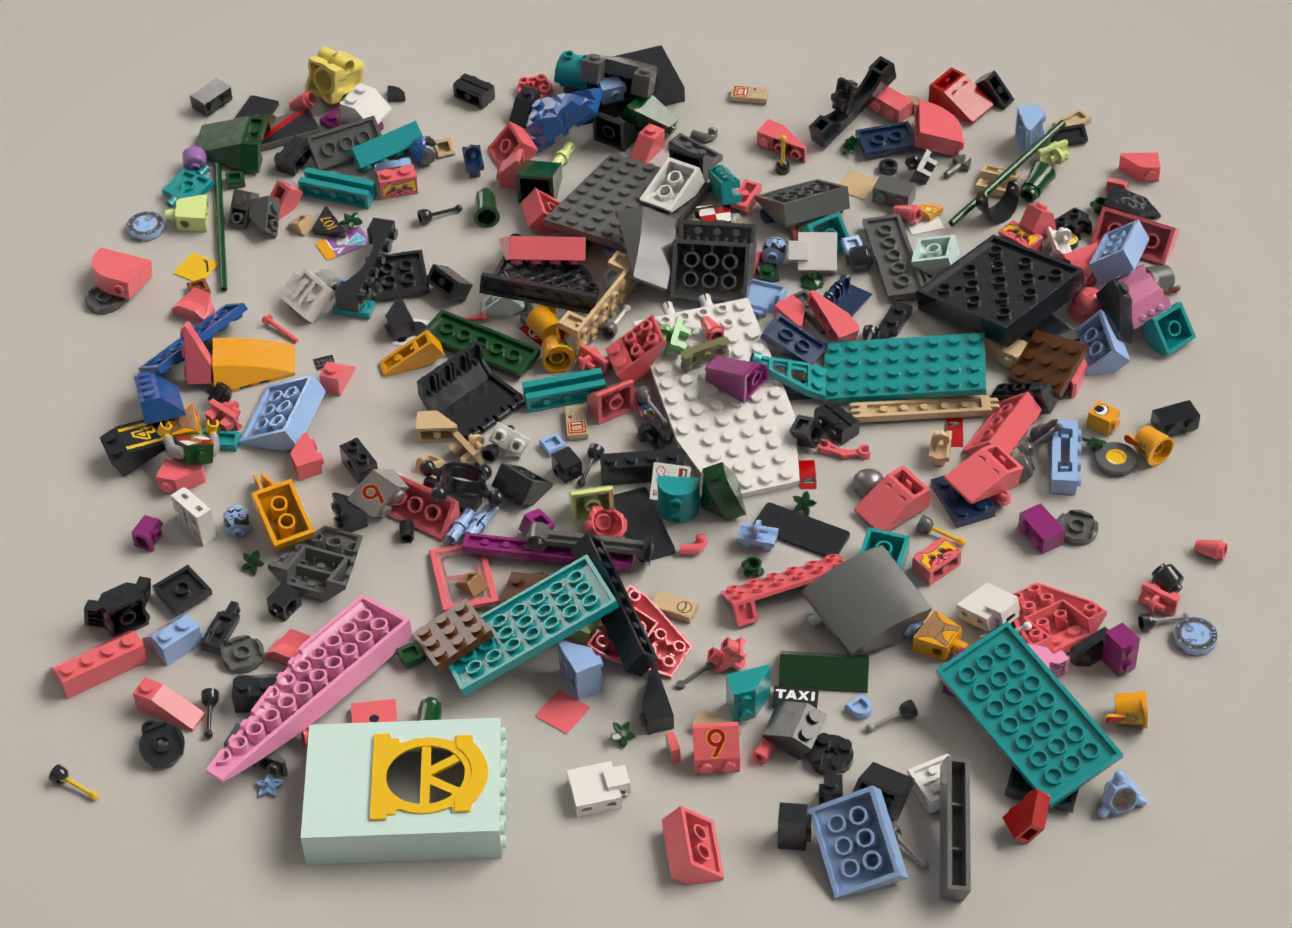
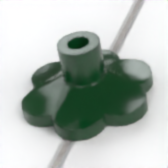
M809 272L807 276H802L800 279L803 289L816 291L824 286L823 277L816 275L815 272Z

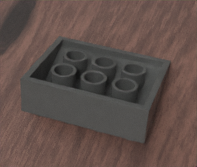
M821 179L810 180L754 196L755 200L776 223L784 225L785 228L794 227L799 222L809 223L811 219H820L828 214L839 211L841 214L843 210L850 209L848 186Z

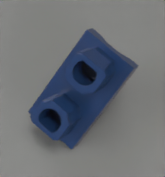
M470 144L467 147H462L466 173L469 172L471 178L480 177L481 171L484 170L480 145Z

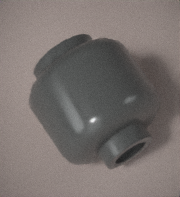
M1019 453L1012 456L1023 467L1019 482L1031 478L1033 471H1035V466L1030 455L1026 456L1024 453Z

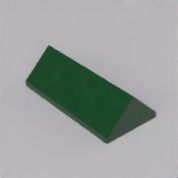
M780 652L779 686L868 693L869 655L849 657L848 654Z

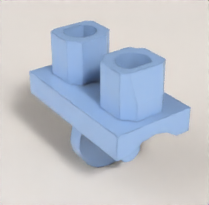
M756 520L755 525L741 522L737 542L741 543L742 548L750 549L753 545L761 546L763 551L771 552L772 548L775 547L778 528L761 526V520Z

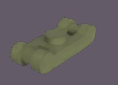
M720 337L683 350L681 352V369L688 372L692 370L693 366L707 363L718 355L728 357L729 339L727 337Z

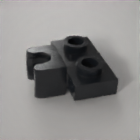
M1076 207L1055 219L1057 231L1060 227L1068 228L1071 233L1078 236L1079 240H1081L1080 233H1092V222L1089 219L1088 213Z

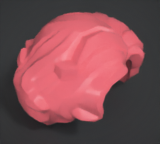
M592 506L584 523L585 533L623 538L624 533L627 531V520L622 513L614 508L607 511L602 506Z

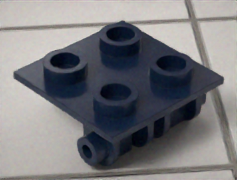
M843 274L824 293L823 297L849 313L852 317L872 296V293L850 284V275Z

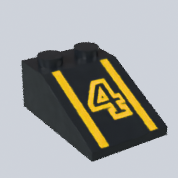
M142 419L116 426L99 437L111 464L123 477L166 450L162 440L164 437L157 433L160 422L145 425V421ZM160 421L162 425L165 427V421Z

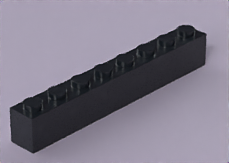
M586 532L571 548L574 561L587 554L617 600L620 607L601 617V621L608 631V637L614 644L615 652L622 662V668L629 674L642 677L654 665L658 657L603 540Z

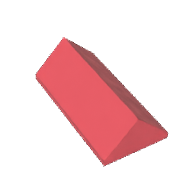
M398 474L409 488L405 492L403 499L391 507L392 510L388 515L400 521L409 519L413 521L415 528L444 540L445 535L453 526L452 523L460 517L459 502L447 496L444 502L437 503L431 498V488Z

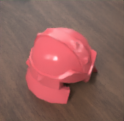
M1085 287L1083 291L1072 298L1068 313L1073 321L1082 324L1100 309L1103 311L1096 296V293L1101 289Z

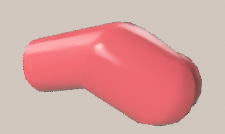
M697 534L695 536L696 541L692 544L679 545L680 555L699 554L707 546L706 535Z

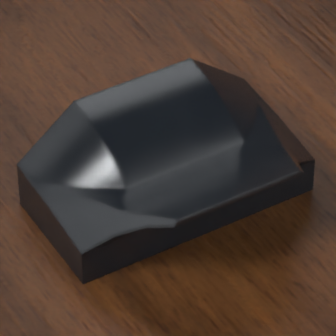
M1103 627L1072 646L1070 661L1075 666L1090 667L1100 661L1105 632L1109 629Z

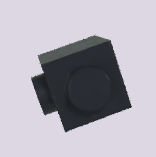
M569 446L551 454L553 472L564 483L583 475L582 461Z

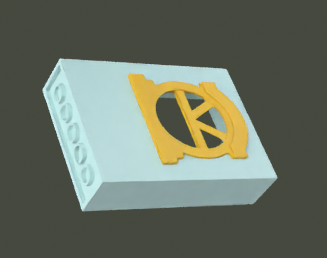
M501 718L309 725L301 825V843L306 865L502 858V848H507L505 834L507 816L505 815V810H507L506 772H508L506 754H508V742L506 740V727H502ZM432 751H449L453 753L452 756L431 766ZM405 752H422L420 804L410 803L398 798L390 791L387 785L389 766L397 757ZM461 762L465 769L464 780L460 787L433 777ZM430 785L452 795L444 800L430 803Z

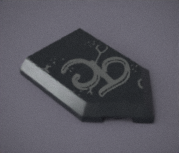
M1113 184L1103 204L1107 208L1144 219L1150 216L1153 219L1161 217L1160 213L1146 197Z

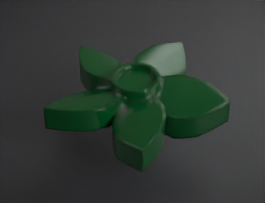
M853 135L846 139L845 143L842 144L845 147L843 154L845 155L849 150L855 152L856 146L862 140L855 138Z
M358 212L353 213L351 216L344 213L345 220L339 222L341 225L348 224L349 229H352L354 225L362 224Z
M1082 437V441L1087 442V445H1092L1091 451H1095V448H1103V444L1107 443L1091 437V439Z
M808 491L804 492L802 497L793 496L794 501L798 503L793 511L799 512L803 510L804 514L809 516V507L815 506L817 502L810 499Z
M259 550L252 552L251 555L243 553L246 563L243 564L241 569H250L251 574L255 576L257 567L264 565V562L259 560Z
M613 722V728L616 732L611 735L610 739L618 740L622 748L626 747L628 740L636 737L633 732L628 731L630 722H626L622 726Z

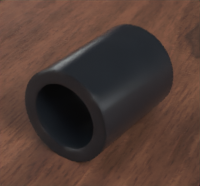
M404 519L399 523V539L401 542L410 543L414 540V523L409 519Z

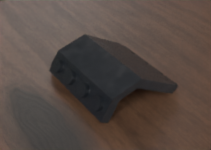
M478 340L417 380L418 395L427 410L438 411L457 424L458 432L467 441H469L468 436L470 434L482 435V433L495 426L497 422H501L511 415L512 412L525 405L522 394L491 371L484 359L483 345Z

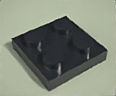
M189 565L152 585L154 593L176 616L213 595L212 589Z

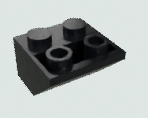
M872 762L858 778L853 792L872 785L881 789L889 817L897 822L916 779Z

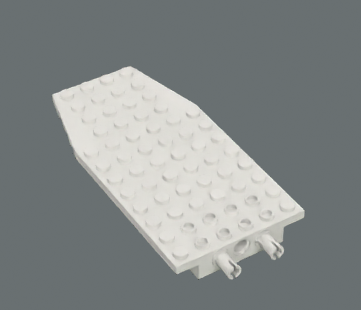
M702 294L698 298L701 304L700 308L675 313L673 303L668 301L669 308L666 302L661 305L664 315L655 317L659 327L668 324L670 328L675 326L678 317L684 319L682 325L690 328L691 332L687 341L679 338L677 340L687 343L685 349L708 342L700 321L702 318L709 316L724 329V337H727L730 341L728 357L749 361L753 351L761 353L763 356L771 357L766 342L760 338L762 332L748 298L713 305L711 296L705 294L707 298L705 300L704 294ZM643 320L634 321V327L641 323ZM666 341L649 370L666 417L669 420L676 444L679 448L683 449L687 460L694 465L698 475L701 476L703 468L723 462L737 476L742 498L799 486L797 439L793 438L789 432L795 421V414L783 384L769 377V380L743 404L705 381V367L707 363L693 366L692 370L686 372L681 369V355L671 352L669 357L663 355L667 344Z

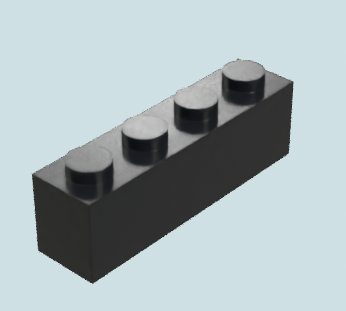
M683 449L600 454L602 486L651 483L654 462L684 466Z

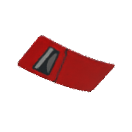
M947 419V431H952L951 447H963V419Z
M799 460L800 489H816L815 460Z

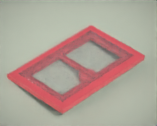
M463 544L429 550L443 613L465 598L474 608L498 604L499 601L487 555L462 553ZM478 572L483 574L488 584V587L476 597L466 594L455 586L456 582L467 573Z

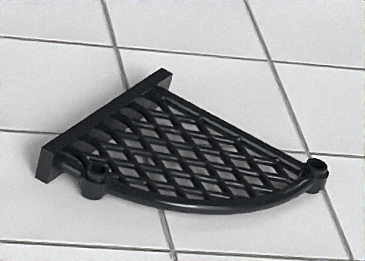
M513 233V234H511L510 236H521V235H520V234H517V233ZM503 255L492 274L484 272L481 274L479 293L589 314L597 303L600 288L598 284L594 283L590 273L581 264L568 265V261H561L563 266L556 268L555 265L557 264H549V261H547V264H536L537 267L531 269L530 266L534 264L523 260V264L516 266L511 264V260H505ZM507 264L512 266V268L504 270ZM551 267L553 270L546 272L545 269ZM526 268L527 271L520 272V269ZM566 270L568 273L561 274L560 271ZM514 271L517 273L513 276L509 275V273ZM541 271L542 274L536 275L534 272ZM554 273L557 275V276L554 277V278H551V277L549 276V275H552V274H554ZM580 273L582 276L576 277L575 274ZM528 274H530V275L532 276V277L527 278V279H525V277H524V276H526V275H528ZM571 276V280L566 281L564 279L566 277ZM543 277H545V278L547 279V280L542 281V282L539 280L540 278H543ZM561 280L562 283L556 285L554 283L555 281ZM585 280L586 283L581 284L580 281ZM573 283H576V284H577V286H575V287H572V288L570 287V284H573Z

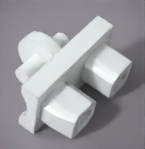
M1048 226L1045 230L1048 237L1044 243L1046 247L1052 249L1049 256L1058 258L1072 252L1069 240L1072 238L1070 229L1060 227L1057 231Z
M497 422L488 441L520 458L531 440L500 422Z

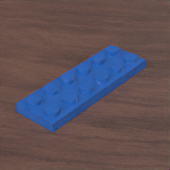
M245 303L225 304L196 325L194 329L202 342L206 343L214 338L215 333L227 329L231 321H237L242 318V313L248 310ZM180 337L140 366L138 368L140 372H154L160 375L169 372L173 364H178L185 360L182 358L184 340H181Z

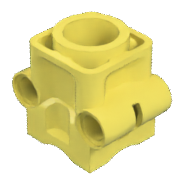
M324 46L319 50L317 56L309 58V76L306 81L305 91L313 92L315 96L322 98L325 102L339 106L340 102L359 83L362 84L364 64L361 60L343 51L336 52Z

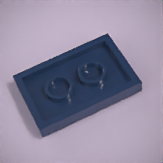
M908 121L855 130V137L862 140L859 146L865 159L919 149L915 147L914 132Z
M780 313L776 315L760 336L767 344L773 346L790 359L806 362L812 366L818 361L828 346Z
M945 475L931 479L930 485L956 528L995 517L996 511L988 498L970 504L944 479Z

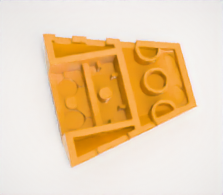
M213 338L212 368L214 385L220 381L228 385L232 392L239 391L240 387L250 384L252 387L260 385L261 381L269 380V382L294 376L295 346L276 341L250 338Z

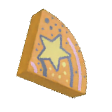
M926 203L918 206L922 209V216L929 221L943 213V207L938 204Z

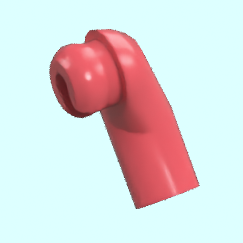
M1002 491L999 494L988 497V499L1006 506L1011 502V494L1008 491Z

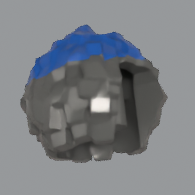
M421 136L418 139H414L409 151L416 162L420 165H427L435 161L438 152L434 150V146L438 144L430 136Z

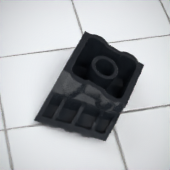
M139 576L136 584L125 582L101 593L98 601L88 599L84 607L85 625L105 628L113 638L127 631H136L149 625L150 615L145 607L151 596V578Z

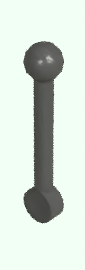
M707 661L706 665L685 680L677 681L676 688L678 690L684 689L685 684L707 669H713L714 664Z

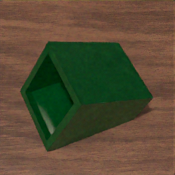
M525 160L516 172L518 203H521L535 188L557 199L563 177L562 163Z

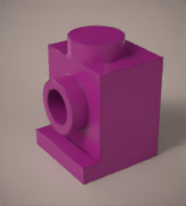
M538 508L524 514L518 530L528 534L529 526L534 522L545 523L550 530H553L555 523Z
M144 515L131 531L134 545L153 552L155 550L154 544L162 536V521L156 517Z

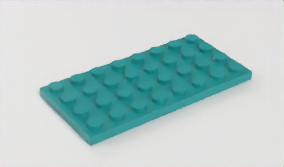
M985 332L825 343L828 346L825 349L824 368L827 369L824 403L830 399L837 404L987 395Z
M586 554L480 615L495 636L448 667L463 695L466 696L566 637L573 635L578 630L592 624L597 619L611 613L620 606Z
M1008 621L936 669V675L1033 790L1038 789L1050 795L1049 808L1058 804L1123 758L1121 750Z

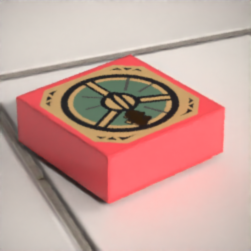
M665 733L666 749L672 765L680 763V747L675 733Z

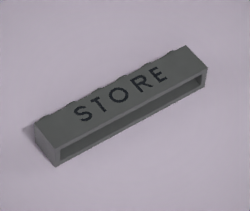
M947 756L940 766V899L964 901L971 892L970 759Z

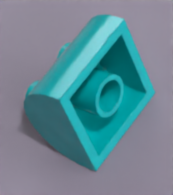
M571 50L564 51L560 55L555 67L554 82L583 90L589 89L592 83L580 80L582 60L588 55L575 54Z
M1176 302L1147 320L1144 324V335L1148 344L1161 355H1169L1196 338L1182 302Z
M658 475V511L661 517L674 524L687 523L696 518L700 511V478Z

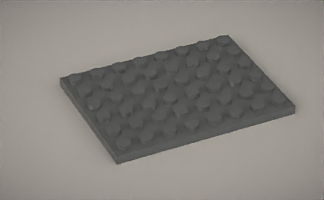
M611 153L543 219V226L577 237H586L587 240L627 252L623 248L622 242L624 238L623 234L619 232L618 225L620 222L619 218L615 216L616 210L645 206L675 218L679 224L680 220H683L710 191V183L705 181L696 196L670 213L639 200L661 167L651 163H644L634 158H627L618 153Z

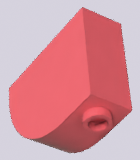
M919 101L914 114L915 147L958 156L959 151L963 150L965 145L959 121L944 108L929 102Z
M100 248L92 258L94 283L100 290L108 294L130 299L153 277L152 262L148 259L105 248Z

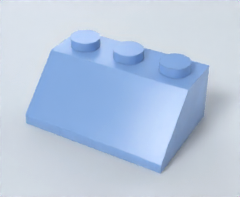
M1101 309L1074 329V331L1081 335V339L1078 342L1087 344L1089 347V351L1084 358L1087 363L1085 375L1115 373L1130 362L1124 342L1116 338L1104 311Z

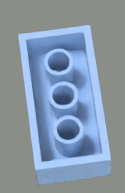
M1139 219L1104 234L1089 263L1099 284L1109 283L1112 279L1116 280L1123 274L1128 276L1135 271L1149 241V237Z

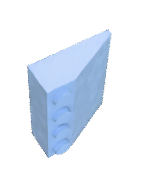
M313 374L267 385L238 442L240 445L277 451L293 449L301 435L308 431V427L322 402L326 390Z
M872 785L808 809L809 813L812 814V823L835 899L886 887L909 879L881 789Z

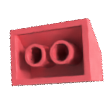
M679 806L661 820L671 878L687 885L724 879L713 820L683 806Z

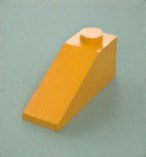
M425 330L380 360L379 363L384 376L387 377L429 366L445 354L440 341L428 330Z

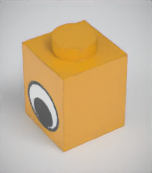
M1098 400L1088 412L1086 426L1109 436L1120 425V410Z

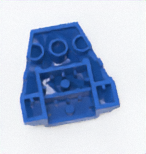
M601 88L587 89L574 93L547 96L536 100L532 104L526 127L532 135L531 139L538 149L537 152L555 144L554 140L558 135L562 134L564 137L568 135L569 132L567 130L572 128L574 124L579 127L597 115L603 90Z

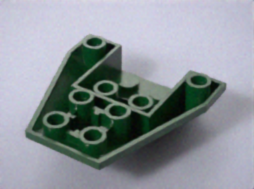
M256 114L202 125L195 146L205 151L206 160L219 162L222 166L236 171L259 173L263 161L260 147L265 131H272L276 116Z

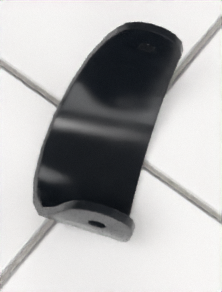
M1010 180L1007 183L1003 197L991 208H989L987 194L984 191H979L976 196V207L996 223H1004L1016 211L1019 202V186L1016 181Z

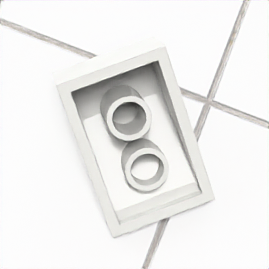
M668 157L639 200L645 204L672 213L696 196L705 182L699 167Z

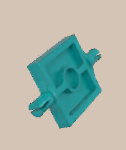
M206 165L199 171L183 168L162 189L163 195L171 198L166 202V205L169 208H173L176 201L180 198L205 195L215 185L214 179L205 176L210 171V168Z

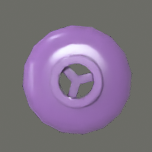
M198 146L186 148L182 153L183 167L191 171H199L206 165L205 151Z

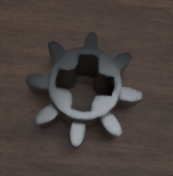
M220 381L216 385L211 383L207 389V394H209L208 400L210 401L213 398L221 404L223 402L228 403L232 398V394L229 393L231 388Z

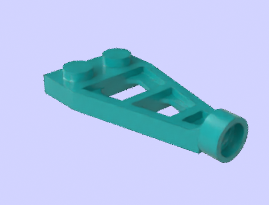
M756 351L752 352L749 361L768 365L769 377L805 396L823 401V398L826 397L827 369L821 366H812L806 362L763 356ZM773 366L785 368V375L774 370ZM791 371L803 372L805 374V383L793 379Z

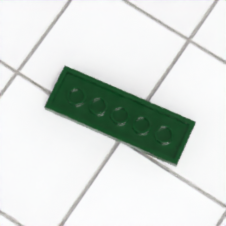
M443 309L420 332L421 334L428 330L440 341L443 348L455 353H459L468 345L478 340L483 345L484 359L489 367L519 379L541 355L540 348Z

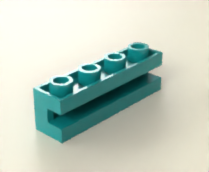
M415 120L355 146L347 152L349 157H353L355 164H353L355 170L362 169L365 172L373 168L372 164L376 162L389 161L388 157L392 155L397 158L405 154L404 150L410 148L414 139H418V137L423 135Z
M715 165L713 169H708L711 193L723 205L741 203L742 195L735 189L741 187L740 180L724 165Z
M307 167L304 171L305 177H300L298 180L299 190L303 192L302 196L369 209L377 196L375 181Z
M601 368L522 382L523 398L528 413L587 402V395L606 388L605 381L602 379Z

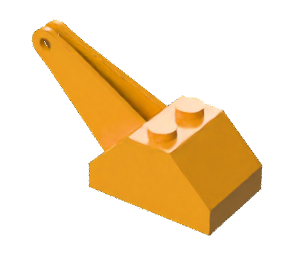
M261 472L260 477L265 487L263 488L259 477L253 475L258 491L251 493L253 504L266 540L273 550L278 551L315 537V531L292 479L275 484Z

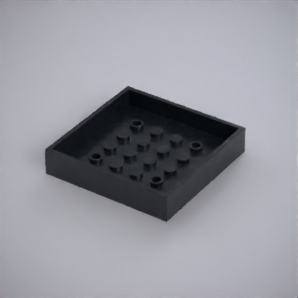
M993 234L916 290L918 310L973 333L985 332V338L1009 347L1085 289L1084 269Z

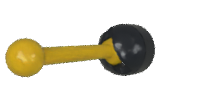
M782 135L779 138L781 142V159L776 162L775 172L779 175H786L790 172V164L785 160V142L787 137Z
M57 764L52 768L49 774V780L56 784L68 782L88 794L92 800H96L99 797L98 792L90 791L70 779L68 770L62 765Z

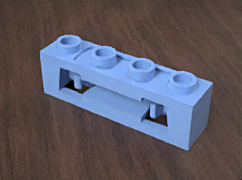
M1058 419V423L1063 425V430L1051 435L1050 494L1076 495V488L1081 487V474H1077L1081 471V459H1078V456H1081V444H1078V441H1081V429H1078L1077 420ZM1069 443L1068 466H1061L1060 470L1061 447L1067 448Z

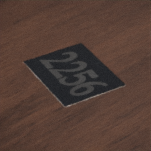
M333 355L313 359L317 370L324 368L326 362H335Z

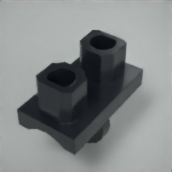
M843 77L838 78L835 93H832L830 97L831 101H833L832 108L841 111L844 115H848L850 108L854 106L853 94L857 90L858 83L853 80H846Z
M928 149L921 160L918 155H910L906 158L905 165L908 167V170H915L910 182L915 183L916 180L925 184L928 182L932 174L931 172H933L938 161L929 157L931 151Z
M644 414L642 416L643 422L637 429V439L641 443L648 442L655 450H663L665 445L671 444L673 433L670 430H662L663 425L659 418L652 419L649 414Z

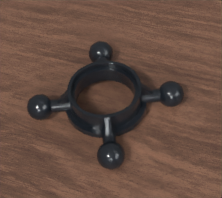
M424 460L419 466L422 475L436 476V487L431 491V498L437 503L444 502L448 495L464 499L483 497L488 499L493 507H500L505 502V496L501 491L491 492L487 488L486 480L492 476V469L488 465L483 464L477 467L463 462H449L437 468L433 461ZM455 478H462V479H466V480H469V481H462V480H458V479H455Z

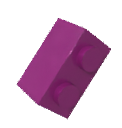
M1041 503L1020 512L1018 523L1020 532L1025 534L1033 547L1037 548L1042 554L1064 545L1065 529Z
M1123 622L1105 632L1101 660L1118 677L1132 672L1136 667L1140 638Z

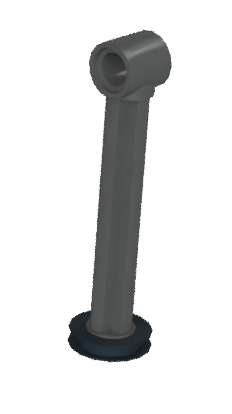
M534 522L529 526L526 546L535 552H541L548 546L571 549L585 534L550 530L545 523ZM646 533L645 541L594 535L603 540L608 553L643 557V565L644 562H649L650 565L651 556H653L654 551L653 534L652 537H649Z

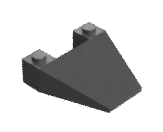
M589 54L582 60L580 80L597 85L609 74L632 79L631 94L648 98L654 93L658 66L623 57Z

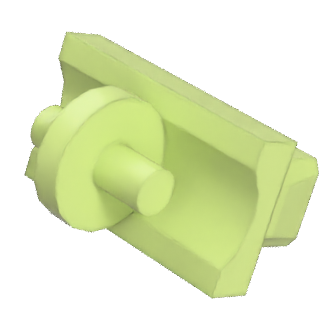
M1068 140L1055 141L1047 147L1040 148L1035 153L1036 160L1045 162L1050 166L1055 163H1064L1065 159L1070 158Z

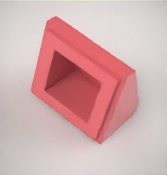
M1110 178L1106 184V192L1110 191L1112 184L1127 189L1129 182Z

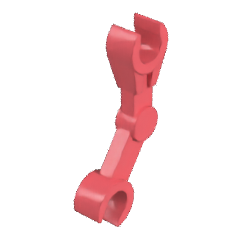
M821 439V446L817 445L818 453L835 455L843 460L850 457H859L860 459L867 460L871 454L867 444L860 445L858 449L846 450L837 448L827 439Z

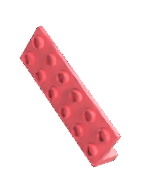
M830 554L825 556V559L819 561L811 560L800 567L792 566L781 573H769L765 578L759 580L750 579L746 581V584L740 586H728L720 594L722 598L731 604L735 624L741 627L759 621L755 600L812 583L821 575L846 560L837 554Z

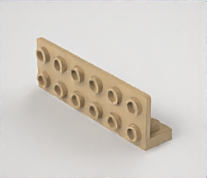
M618 250L608 261L607 268L621 275L591 312L584 318L568 310L558 322L559 329L575 336L574 355L576 358L580 354V345L585 344L588 346L591 340L594 341L596 339L598 331L608 322L610 316L616 314L619 305L625 303L627 295L633 292L637 286V282L631 279L626 260L627 255Z

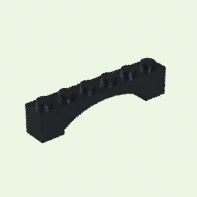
M879 56L868 67L869 70L857 90L854 91V106L850 108L849 114L844 115L841 111L834 110L825 116L820 115L809 125L812 141L826 148L897 78L894 63Z
M372 218L367 228L369 244H372L371 253L366 263L355 275L346 281L340 282L334 294L337 308L359 312L362 304H365L367 294L372 290L375 278H378L381 266L385 264L387 253L391 252L392 243L398 237L395 221Z

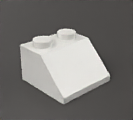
M361 83L340 102L342 121L348 123L374 115L379 125L392 111L391 106L375 88Z

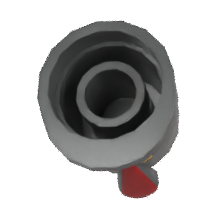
M1168 265L1145 267L1146 273L1151 272V276L1157 285L1163 289V292H1178L1181 290L1180 285L1174 286V272Z

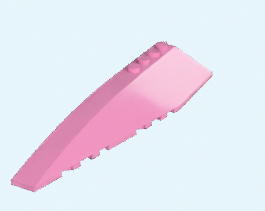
M363 594L360 595L301 644L298 648V654L295 657H291L288 661V667L284 672L278 674L275 684L268 687L252 708L249 718L242 721L236 735L232 734L228 739L229 744L226 748L221 749L205 769L206 773L224 782L260 761L298 735L396 654L397 648L406 645L413 639L410 620Z

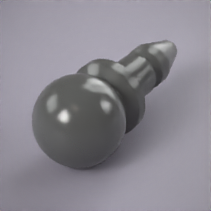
M1052 419L1045 424L1040 423L1038 426L1033 427L1030 431L1031 439L1036 441L1047 434L1058 423V419Z

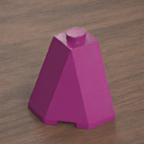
M718 355L713 361H709L705 367V381L743 404L769 380V366L766 364Z

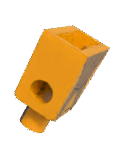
M193 403L184 406L186 416L164 420L165 423L170 422L172 424L171 436L202 435L200 417Z
M934 610L914 635L912 651L941 661H947L953 652L958 654L961 647L967 649L969 644L961 641L962 628Z

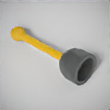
M925 515L921 516L916 527L917 531L929 533L933 530L958 542L960 546L966 544L965 538H958L934 527L931 518Z

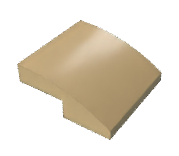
M984 164L980 178L975 186V192L984 190L1007 168ZM1016 170L989 195L1003 197L1007 183L1010 180H1014L1018 184L1021 171Z

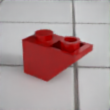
M1038 789L1030 791L1022 801L1012 806L1008 813L1002 817L1014 839L1028 844L1044 830L1051 798L1048 793Z

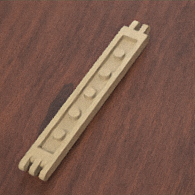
M983 395L850 403L848 409L852 416L859 420L860 423L988 416L994 411L998 412L1000 406L997 398Z

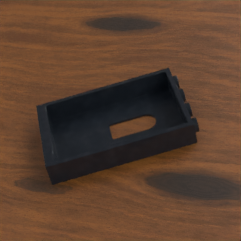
M662 45L613 56L658 66L655 89L652 95L664 106L685 102V87ZM626 78L628 83H625L626 92H624V100L605 105L601 101L598 111L615 118L620 117L626 106L639 97L631 94L632 79ZM559 83L560 87H563L564 93H574L583 90ZM593 117L582 124V126L593 123Z

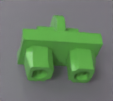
M678 317L675 326H672V328L668 324L659 327L667 341L663 355L669 357L671 352L681 355V352L685 350L687 343L677 340L679 338L687 341L691 329L682 325L684 319Z

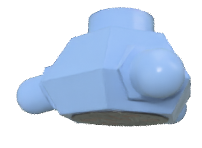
M1117 770L1114 773L1113 779L1107 781L1104 786L1101 800L1102 806L1098 810V815L1101 818H1105L1111 813L1119 814L1132 810L1136 805L1145 806L1147 798L1141 796V790L1130 777H1126L1123 771Z

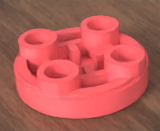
M544 74L528 78L521 77L519 79L517 94L523 86L540 90V99L547 96L551 97L553 94L552 83Z

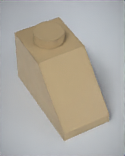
M417 411L416 433L418 443L454 442L456 440L453 434L458 431L457 424L438 411Z

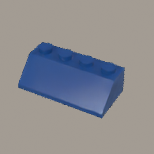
M141 372L138 376L134 377L145 425L186 416L177 385L154 372Z

